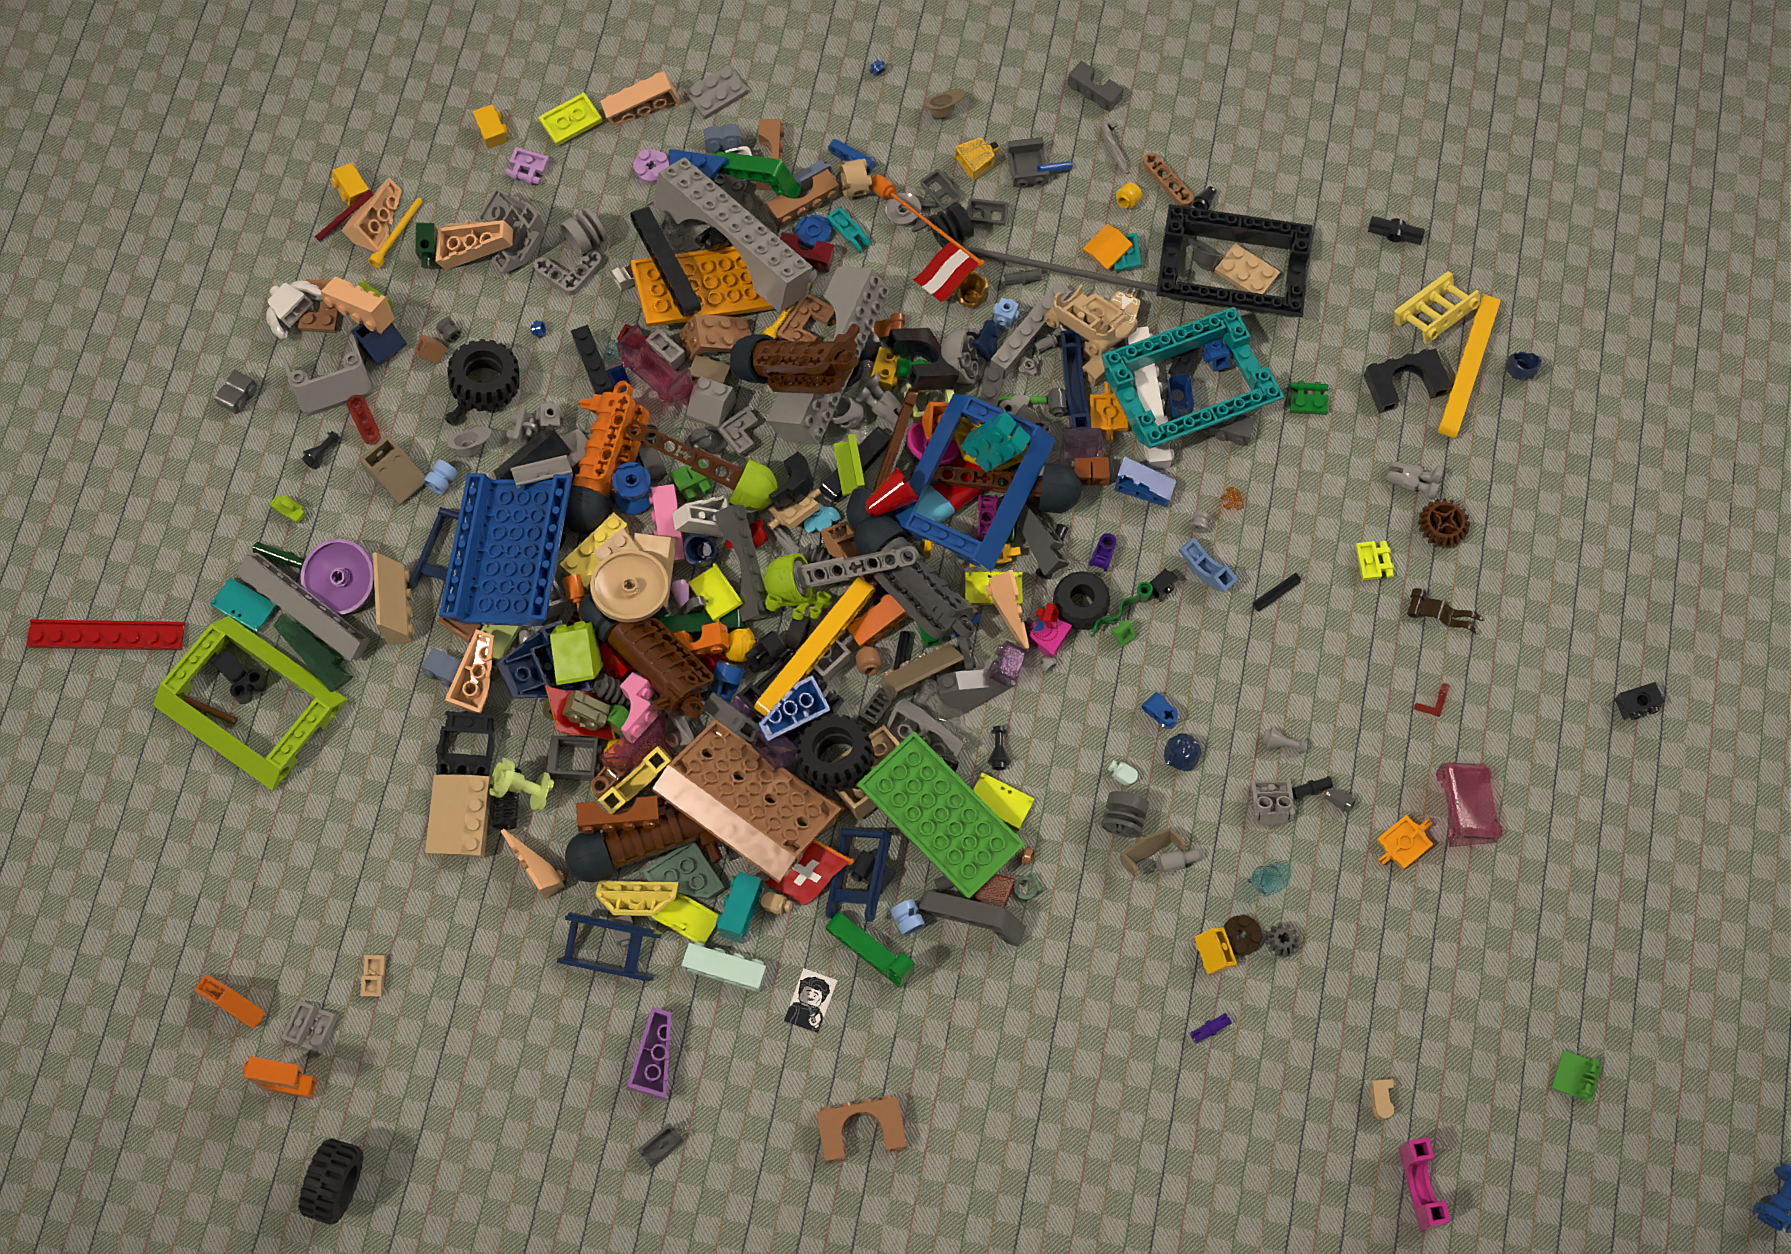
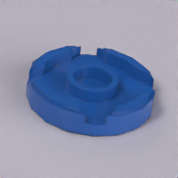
M812 214L811 216L801 218L797 223L796 235L800 237L801 245L813 249L817 240L826 243L830 240L831 226L823 216Z

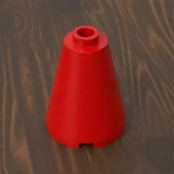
M897 468L865 501L867 505L864 508L870 516L874 514L877 517L914 503L919 498L899 468Z

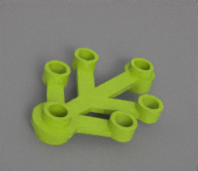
M823 591L817 592L816 595L812 594L808 602L802 603L784 601L781 597L770 594L767 595L765 605L770 611H777L780 606L798 605L797 608L793 609L792 617L796 620H802L808 605L815 604L814 607L810 608L808 615L813 619L820 618L821 609L831 606L832 599L829 593Z

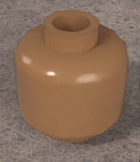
M865 646L855 655L857 669L860 673L871 676L880 670L882 662L880 653L876 648Z

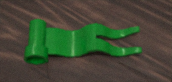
M1141 582L1137 587L1136 596L1127 597L1122 600L1118 616H1103L1096 621L1094 628L1091 630L1093 632L1091 637L1094 636L1101 624H1117L1120 621L1122 609L1126 605H1132L1138 601L1146 603L1152 594V585L1149 582Z

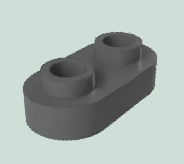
M962 636L957 637L959 652L964 657L962 661L964 671L973 670V668H976L974 656H970L969 650H972L970 639Z

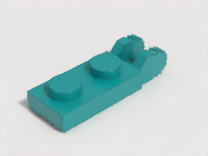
M838 207L826 216L832 227L858 253L862 251V248L855 239L859 237L866 246L871 244L863 230L841 207Z

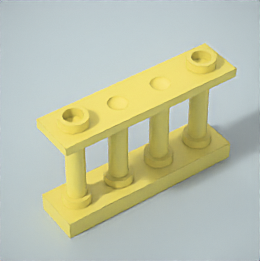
M1447 271L1394 310L1395 324L1401 327L1406 322H1410L1422 330L1423 343L1427 344L1480 305L1479 291L1476 290L1470 295L1462 292L1454 286L1453 274ZM1450 292L1462 301L1454 305L1442 296ZM1433 302H1437L1449 311L1441 316L1428 306ZM1423 312L1435 321L1430 325H1426L1414 316Z

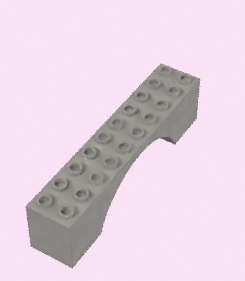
M684 157L658 172L653 203L678 225L687 219H697L719 230L741 255L751 276L754 291L779 313L805 297L812 266Z
M837 267L824 294V298L833 307L836 314V330L833 341L837 334H846L851 324L860 327V331L854 339L858 345L854 351L857 358L860 357L890 291L872 268ZM853 369L841 389L834 394L779 392L765 421L784 441L819 444Z

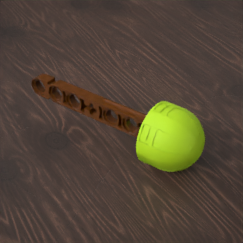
M632 421L627 426V434L632 439L639 442L643 441L647 446L691 466L690 470L732 489L733 492L729 503L744 505L745 510L749 511L761 510L771 503L769 494L777 490V481L772 471L762 463L749 458L744 469L701 448L697 450L658 430L648 429L647 425L639 421ZM634 424L638 425L641 429L638 435H633L630 432V427ZM649 433H655L658 436L656 443L648 442L647 435ZM667 441H672L675 444V449L671 452L666 451L664 448V444ZM678 445L682 446L680 450L683 452L690 450L692 458L688 457L686 460L681 453H678V456L674 455L678 450ZM701 458L709 460L710 464L707 468L699 466L698 462ZM724 466L727 473L724 476H718L716 474L717 467ZM730 470L734 472L730 476V481H728L726 478L729 476Z

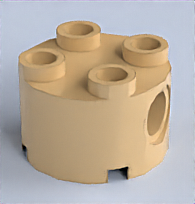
M856 159L838 164V173L841 172L839 183L846 199L870 193L869 186L872 185L871 176L867 175V162L865 159Z

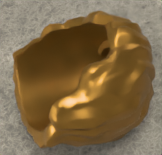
M972 272L957 288V298L963 307L976 308L987 301L989 287L986 278L981 274Z

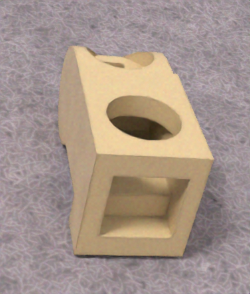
M1393 1079L1374 1080L1369 1083L1373 1114L1376 1119L1384 1121L1394 1113V1107L1389 1097V1091L1394 1088Z

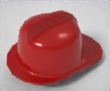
M760 519L749 525L755 549L768 541V536L762 528L763 521ZM728 539L725 546L728 549H733L734 547Z

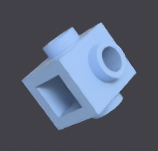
M1002 297L999 304H995L992 312L995 314L994 322L1009 329L1012 328L1014 321L1017 322L1020 315L1018 303L1012 299H1004Z

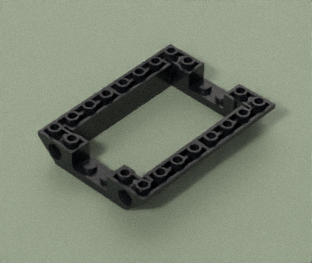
M1169 204L1156 296L1303 318L1306 293L1305 276L1307 261L1310 255L1313 225ZM1183 234L1289 250L1284 297L1177 281Z

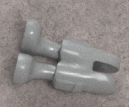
M875 373L864 384L854 399L871 405L872 412L895 426L902 405L890 391L884 392L879 387L880 376ZM870 392L877 396L879 400L877 401L875 398H873L870 395Z
M1390 462V471L1387 472L1386 480L1413 492L1418 489L1424 492L1428 498L1435 499L1444 467L1437 466L1432 472H1424L1421 466ZM1419 479L1429 482L1430 484L1419 482Z

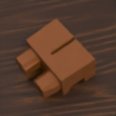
M1078 449L1074 458L1073 470L1078 475L1081 485H1090L1091 480V485L1108 486L1110 479L1109 459L1105 455V450L1097 449L1094 451V457H1087V450Z

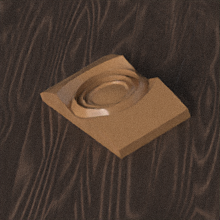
M847 521L821 530L823 541L830 555L836 558L844 557L845 559L861 556L854 544L855 531ZM854 563L852 565V567L858 569L860 566H864L863 563L860 565H855ZM876 572L850 577L852 582L861 577L874 587L879 585V582L874 577Z

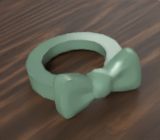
M1032 873L1031 876L1020 877L1014 884V892L1021 900H1030L1035 897L1037 892H1043L1035 873ZM1022 881L1034 882L1036 887L1031 894L1022 895L1018 891V885Z

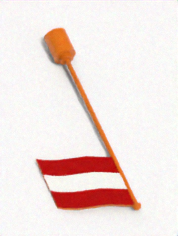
M881 174L874 175L871 178L872 185L869 186L873 192L884 200L896 199L950 241L934 256L926 268L917 277L912 279L940 302L947 300L970 273L978 266L982 267L984 265V260H979L896 196V186Z

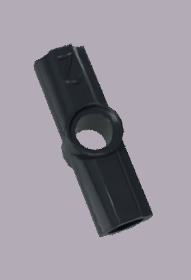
M1372 216L1368 232L1386 236L1391 242L1406 241L1421 245L1425 229L1407 225L1404 220L1398 218L1387 220Z

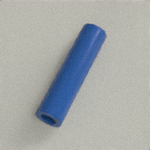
M1065 161L1038 165L1037 172L1049 171V173L1071 170L1072 162Z

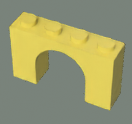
M657 746L643 759V762L616 786L609 789L598 801L609 814L619 811L657 777L673 759L661 746Z

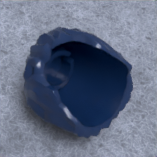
M1515 352L1507 359L1506 370L1512 378L1517 380L1532 379L1541 368L1542 359L1534 353Z
M692 534L684 541L683 552L686 560L692 565L708 567L716 561L719 550L716 542L711 537L705 534Z
M1179 733L1170 738L1164 750L1166 764L1187 772L1194 769L1201 756V748L1198 741L1192 735L1186 733Z

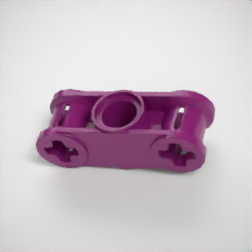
M979 494L976 540L980 542L983 541L996 515L998 495L989 497ZM988 518L991 521L986 522L983 519Z

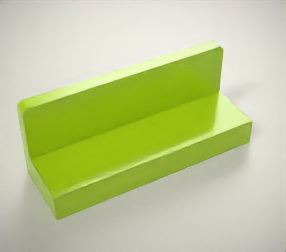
M850 434L848 435V441L834 443L842 495L844 496L851 495L853 489H865L856 435Z

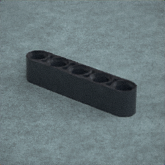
M879 426L858 446L863 473L888 447L891 435ZM838 468L823 482L819 489L832 502L838 501L843 496Z

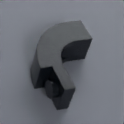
M798 451L783 461L791 478L780 488L769 494L773 507L778 512L792 502L798 505L807 497L813 486V475L808 462Z

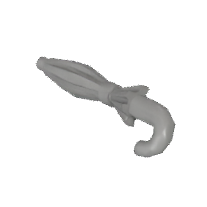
M1105 120L1101 125L1104 133L1102 137L1109 143L1116 163L1126 175L1129 172L1125 157L1117 146L1116 141H1114V131L1111 132L1108 127L1109 125L1114 129L1116 125L1111 120Z

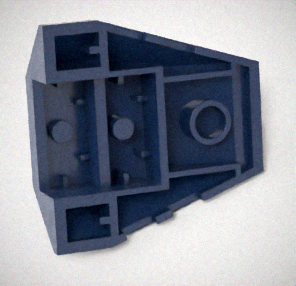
M561 620L543 626L497 662L512 699L548 698L546 685L560 690L591 691L587 680L561 685L556 683L550 634L556 626L562 625Z

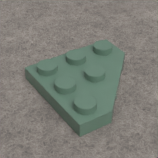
M695 842L680 846L642 870L648 882H678L677 893L690 897L709 900L725 889Z

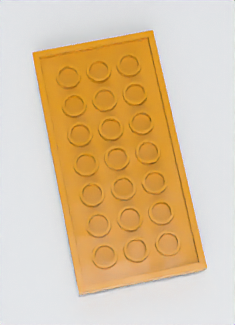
M734 246L718 248L712 252L703 250L675 254L701 304V311L694 314L728 316L775 309L754 291L747 266ZM652 259L631 260V268L646 327L689 321L694 314L686 317L681 315Z

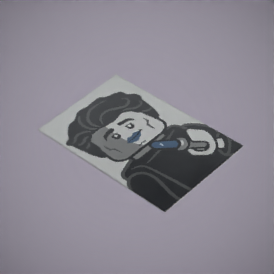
M803 968L784 1021L818 1033L837 980Z

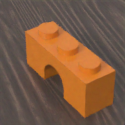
M719 621L703 625L702 636L694 643L692 635L684 630L673 633L696 658L705 657V654L710 653L718 654L725 649H729L727 626Z

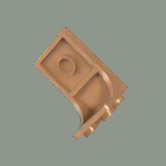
M694 314L680 331L685 361L690 363L696 355L705 352H731L736 341L751 335L748 318Z

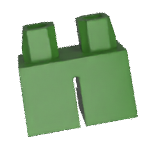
M700 459L698 462L699 466L706 468L702 459ZM686 465V468L682 466L670 472L669 476L680 497H684L688 503H691L697 499L695 491L701 489L703 494L707 495L713 489L711 479L690 470L691 466Z

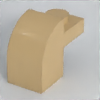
M1085 341L1081 345V356L1088 363L1082 368L1083 377L1095 387L1106 376L1102 355L1095 356L1091 354L1088 350V343Z

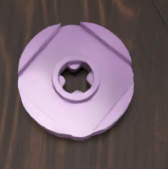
M641 150L634 160V173L641 182L656 184L658 172L669 167L666 154L658 150ZM654 164V166L656 167H653L652 170H650L648 165Z

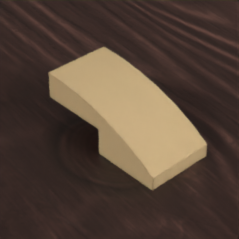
M364 955V972L361 975L360 996H382L386 955Z

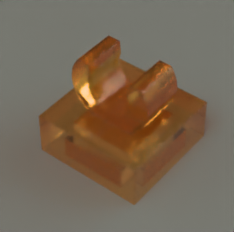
M1233 486L1227 488V494L1222 495L1221 499L1223 501L1229 499V502L1223 505V508L1226 510L1232 508L1236 510L1243 509L1244 504L1240 491Z

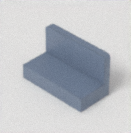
M820 160L793 175L801 188V193L813 187L812 177L826 169L831 173V165L829 163L825 164Z

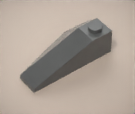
M1011 667L959 671L937 675L936 686L944 719L962 716L976 706L984 704L985 701L992 697H996L1014 687L1015 681Z

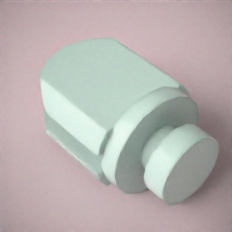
M1113 760L1107 769L1110 772L1114 771L1111 776L1124 786L1132 785L1137 780L1138 772L1125 762L1121 761L1117 765V762Z

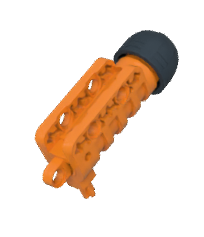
M625 381L618 382L613 392H604L602 395L594 394L592 399L582 398V400H579L580 409L590 410L597 416V420L591 426L590 432L592 435L590 440L586 441L584 447L586 453L580 459L578 465L580 468L579 474L575 475L571 485L564 524L577 533L593 532L607 519L612 505V500L608 498L609 493H616L613 487L612 476L623 463L635 462L641 442L628 436L627 426L632 421H639L647 425L650 418V413L646 408L641 405H635V400L632 398L633 387ZM623 387H627L624 394L620 393ZM634 424L630 427V432L632 433L634 429L638 428L636 434L638 435L641 429L638 425Z

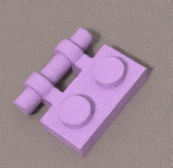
M515 147L509 160L510 165L514 166L513 170L507 168L505 175L510 176L514 180H524L527 184L532 185L534 183L540 185L541 178L535 177L536 173L544 174L550 161L549 157ZM521 169L528 170L529 173L525 174L520 171Z

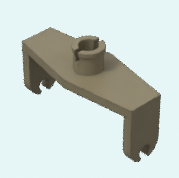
M1172 827L1148 836L1141 835L1143 839L1138 837L1134 845L1120 853L1121 865L1132 876L1136 877L1139 875L1137 873L1139 870L1134 862L1150 857L1170 842L1181 851L1187 849L1185 847L1186 842Z

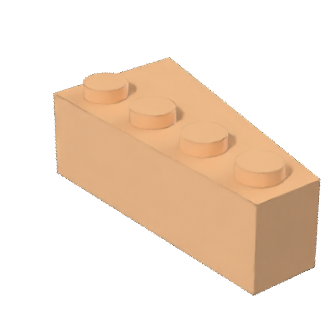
M504 220L438 228L435 262L445 270L511 247L513 245L514 229Z

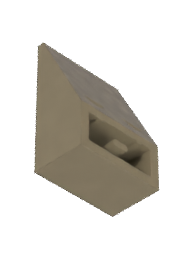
M386 436L359 459L363 468L399 505L425 485L423 483L425 479L423 473L389 436Z

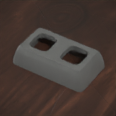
M936 169L920 180L922 187L942 210L957 203L962 197L939 169ZM934 182H938L942 186L936 192L929 188V185ZM948 194L953 200L944 205L939 199Z
M969 198L967 214L971 222L1003 226L1007 222L1009 203ZM973 210H983V218L973 217ZM991 212H1001V220L990 219Z

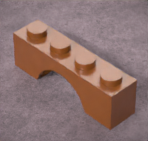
M657 796L638 797L630 810L618 815L606 813L599 807L597 801L576 803L577 827L579 832L584 834H591L598 830L612 832L615 829L621 828L623 830H633L635 827L650 829L654 828L655 825H660Z

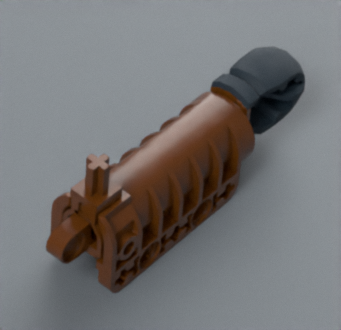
M591 593L585 595L580 601L578 609L581 620L585 621V623L592 622L594 632L598 633V638L602 642H608L660 694L658 699L650 703L652 711L665 709L674 716L686 713L691 718H699L705 708L699 690L701 691L709 687L714 680V675L658 619L648 618L638 622L616 621L604 615L596 607Z

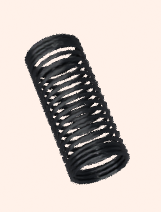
M515 767L514 772L521 774L522 771ZM507 790L504 795L506 797L496 798L494 796L492 827L502 830L517 828L518 821L516 819L518 818L519 793L509 794L514 792Z

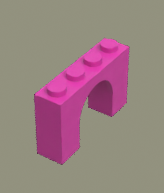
M1427 1137L1406 1142L1398 1149L1419 1231L1440 1228L1450 1223L1451 1220L1446 1201L1438 1202L1431 1187L1428 1164L1429 1161L1434 1159L1430 1139Z

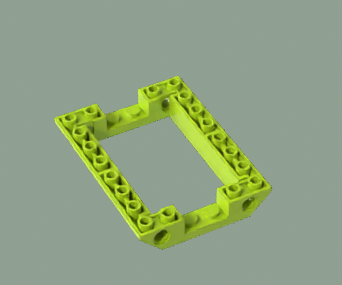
M227 616L210 624L160 683L153 706L268 789L274 791L298 762L295 756L318 728L324 730L348 699L233 618ZM230 641L313 699L311 704L266 758L260 756L182 700L184 695L187 696L194 687L190 683L193 677L213 654L218 655Z

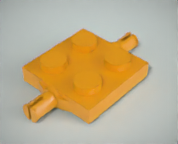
M1108 382L1104 383V393L1090 394L1091 431L1106 432V442L1109 443L1110 436V443L1114 442L1113 432L1128 431V420L1114 393H1112Z
M1406 814L1377 838L1376 841L1385 851V854L1377 859L1378 863L1383 866L1391 859L1402 870L1408 867L1433 846V843L1424 832L1433 825L1432 822L1426 819L1418 825Z

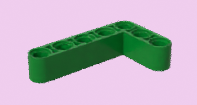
M716 152L714 155L726 157L729 160V163L727 165L723 164L718 172L739 179L768 182L777 196L782 194L788 198L797 199L801 192L800 186L790 171L778 159L727 152Z
M837 912L825 926V929L899 988H902L914 973L915 963L907 955L900 952L898 956H895L840 912Z

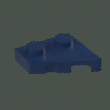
M986 320L983 328L978 333L979 339L973 340L972 345L986 361H991V358L997 352L1001 329L994 320Z

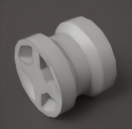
M1202 511L1193 512V522L1190 523L1189 528L1198 533L1208 532L1209 527L1207 524L1210 522L1211 516Z

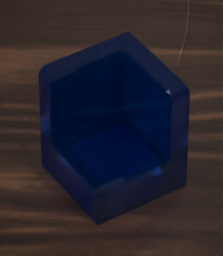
M624 364L606 370L613 390L620 381H625L631 385ZM623 387L620 393L625 392L627 387Z

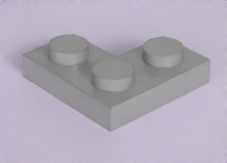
M746 407L722 423L718 431L740 457L755 447L754 442L745 432L759 424L749 408Z

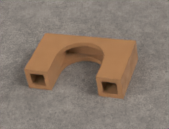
M893 1095L882 1096L881 1100L873 1101L870 1098L861 1100V1104L853 1105V1102L840 1104L841 1107L839 1108L825 1106L821 1107L820 1111H816L825 1164L845 1160L842 1131L845 1124L851 1118L859 1115L872 1117L879 1123L883 1132L886 1153L907 1149L898 1097L893 1098Z

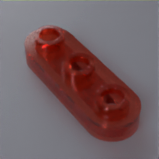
M361 395L351 396L347 400V407L363 441L368 445L378 443L381 439V433L365 399Z

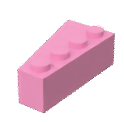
M671 484L651 487L652 493H649L650 504H654L655 510L651 512L653 523L657 524V530H654V535L677 539L674 563L684 562L686 560L683 552V538L681 531H675L672 513L678 509L675 486Z

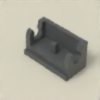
M668 1123L637 1151L653 1169L684 1143V1140L674 1127Z

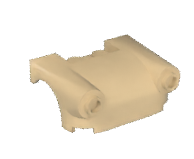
M1082 284L1066 301H1061V293L1058 292L1054 296L1053 306L1045 315L1046 323L1050 327L1057 328L1064 324L1089 341L1088 350L1095 356L1102 355L1136 332L1138 322L1135 319L1131 325L1125 321L1126 316L1123 314L1124 311L1096 293L1089 297L1082 294Z

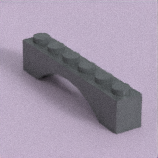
M731 505L716 511L715 515L719 531L732 543L740 562L742 573L740 599L743 604L738 607L742 622L756 621L770 616L771 612L765 605L767 598L744 505Z

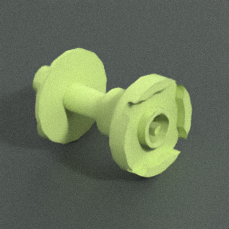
M507 758L501 759L503 763L499 762L496 765L490 780V784L493 785V789L489 788L490 795L501 798L507 790L514 793L523 791L531 794V809L542 810L546 805L545 798L548 791L550 792L554 785V781L550 780L549 773H542L536 783L525 780L524 775L514 772V761Z

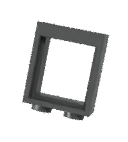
M551 735L547 773H549L550 779L592 781L601 771V764L598 763V758L602 756L603 745H600L598 738ZM561 746L593 748L590 773L558 771Z

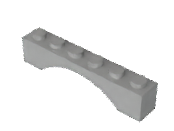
M1055 282L991 358L990 368L1004 370V379L1016 366L1032 340L1047 324L1045 315L1053 306L1054 296L1060 292L1061 301H1066L1070 298L1071 291L1059 282Z

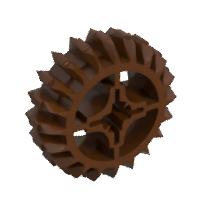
M1444 498L1442 502L1436 499L1434 503L1431 501L1427 506L1423 507L1419 515L1418 525H1420L1419 532H1424L1423 538H1429L1428 543L1435 542V547L1441 544L1443 549L1446 545L1450 548L1454 544L1458 545L1465 539L1466 534L1469 532L1470 522L1467 521L1469 515L1464 514L1466 510L1459 509L1460 503L1454 505L1453 500L1448 503L1446 498ZM1430 520L1435 525V529L1432 527Z

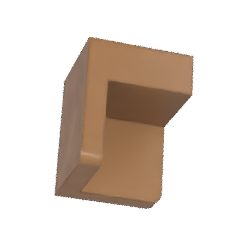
M421 335L415 348L419 358L437 364L440 363L446 350L442 341L425 335Z

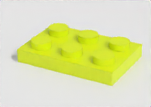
M585 93L538 117L539 122L556 146L603 122L602 117Z

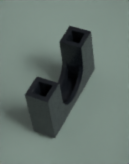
M930 328L890 329L886 345L892 355H917L931 362L929 364L911 365L907 380L914 391L954 388L958 380V372L954 366L950 365L942 357L941 345Z
M1436 348L1431 350L1424 349L1413 355L1409 353L1398 359L1391 358L1380 364H1370L1363 375L1379 414L1396 409L1400 402L1392 382V377L1399 372H1412L1418 375L1424 382L1430 399L1448 395L1452 387Z

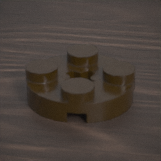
M1242 914L1230 918L1223 927L1233 954L1247 956L1257 950L1262 940V932L1259 924L1254 919ZM1238 931L1246 933V940L1237 938Z

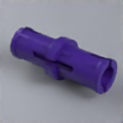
M1223 1013L1214 1020H1208L1205 1022V1025L1191 1031L1190 1035L1192 1039H1195L1194 1042L1198 1044L1210 1035L1215 1036L1219 1030L1231 1025L1232 1022L1229 1017L1227 1018L1228 1015Z

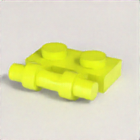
M1375 541L1356 543L1355 549L1362 581L1381 579L1382 571L1386 572L1387 578L1394 577L1393 570L1395 568L1394 563H1391V549L1388 547L1387 541H1381L1380 548H1376ZM1378 556H1382L1384 563H1379Z

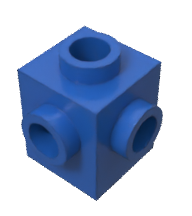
M1222 339L1204 345L1203 359L1205 363L1209 364L1213 372L1230 367V348L1228 345L1225 346Z

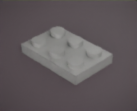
M729 65L685 90V96L704 119L748 94V89Z

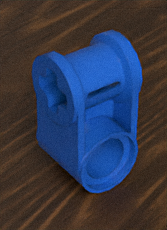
M1155 692L1141 705L1142 709L1163 728L1172 729L1175 727L1178 713L1159 693Z

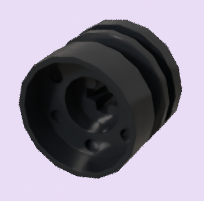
M959 203L945 208V213L939 211L937 215L933 214L929 217L931 223L957 243L958 240L963 242L974 236L972 222L965 209ZM930 226L938 244L944 248L950 241Z

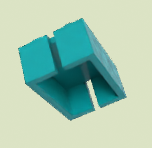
M1004 411L969 432L961 448L971 458L975 457V462L987 473L1023 452L1031 437L1020 426H1017L1009 439L1008 437L1016 422Z
M739 871L737 877L733 876L730 884L732 888L730 895L727 894L724 899L723 906L725 908L723 914L719 913L716 925H718L717 929L721 937L743 944L762 894L763 884L761 878Z

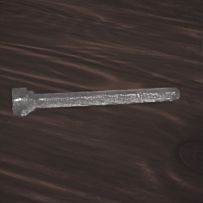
M870 360L861 361L864 368L862 388L870 379L874 368V362ZM862 402L864 414L861 422L860 443L868 436L869 404L866 402Z

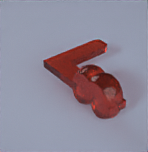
M1442 683L1435 708L1415 703L1414 709L1440 717L1450 685Z

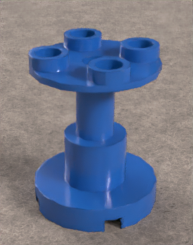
M627 462L620 465L612 476L613 487L616 492L615 502L622 513L630 515L640 514L649 510L651 507L649 493L652 492L648 470L636 462Z
M1782 1163L1781 1167H1774V1173L1784 1181L1779 1194H1773L1768 1204L1756 1202L1752 1213L1754 1215L1758 1213V1219L1766 1225L1779 1231L1785 1228V1233H1791V1217L1788 1216L1791 1210V1166Z

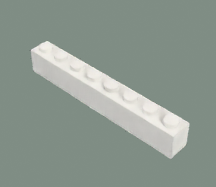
M1139 327L1136 329V332L1125 338L1126 346L1153 335L1149 333L1148 327ZM1154 363L1132 371L1131 373L1134 377L1133 388L1145 411H1152L1158 427L1168 422V418L1164 416L1163 412L1165 410V401L1160 396L1162 385L1157 379L1159 377L1158 366H1155ZM1171 441L1151 449L1144 445L1147 467L1161 469L1171 466V462L1174 460V451L1170 449L1169 445Z

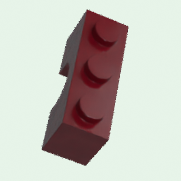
M782 232L780 239L807 261L812 268L817 271L829 272L835 254L834 244L817 240L812 250L804 251L799 248V236Z

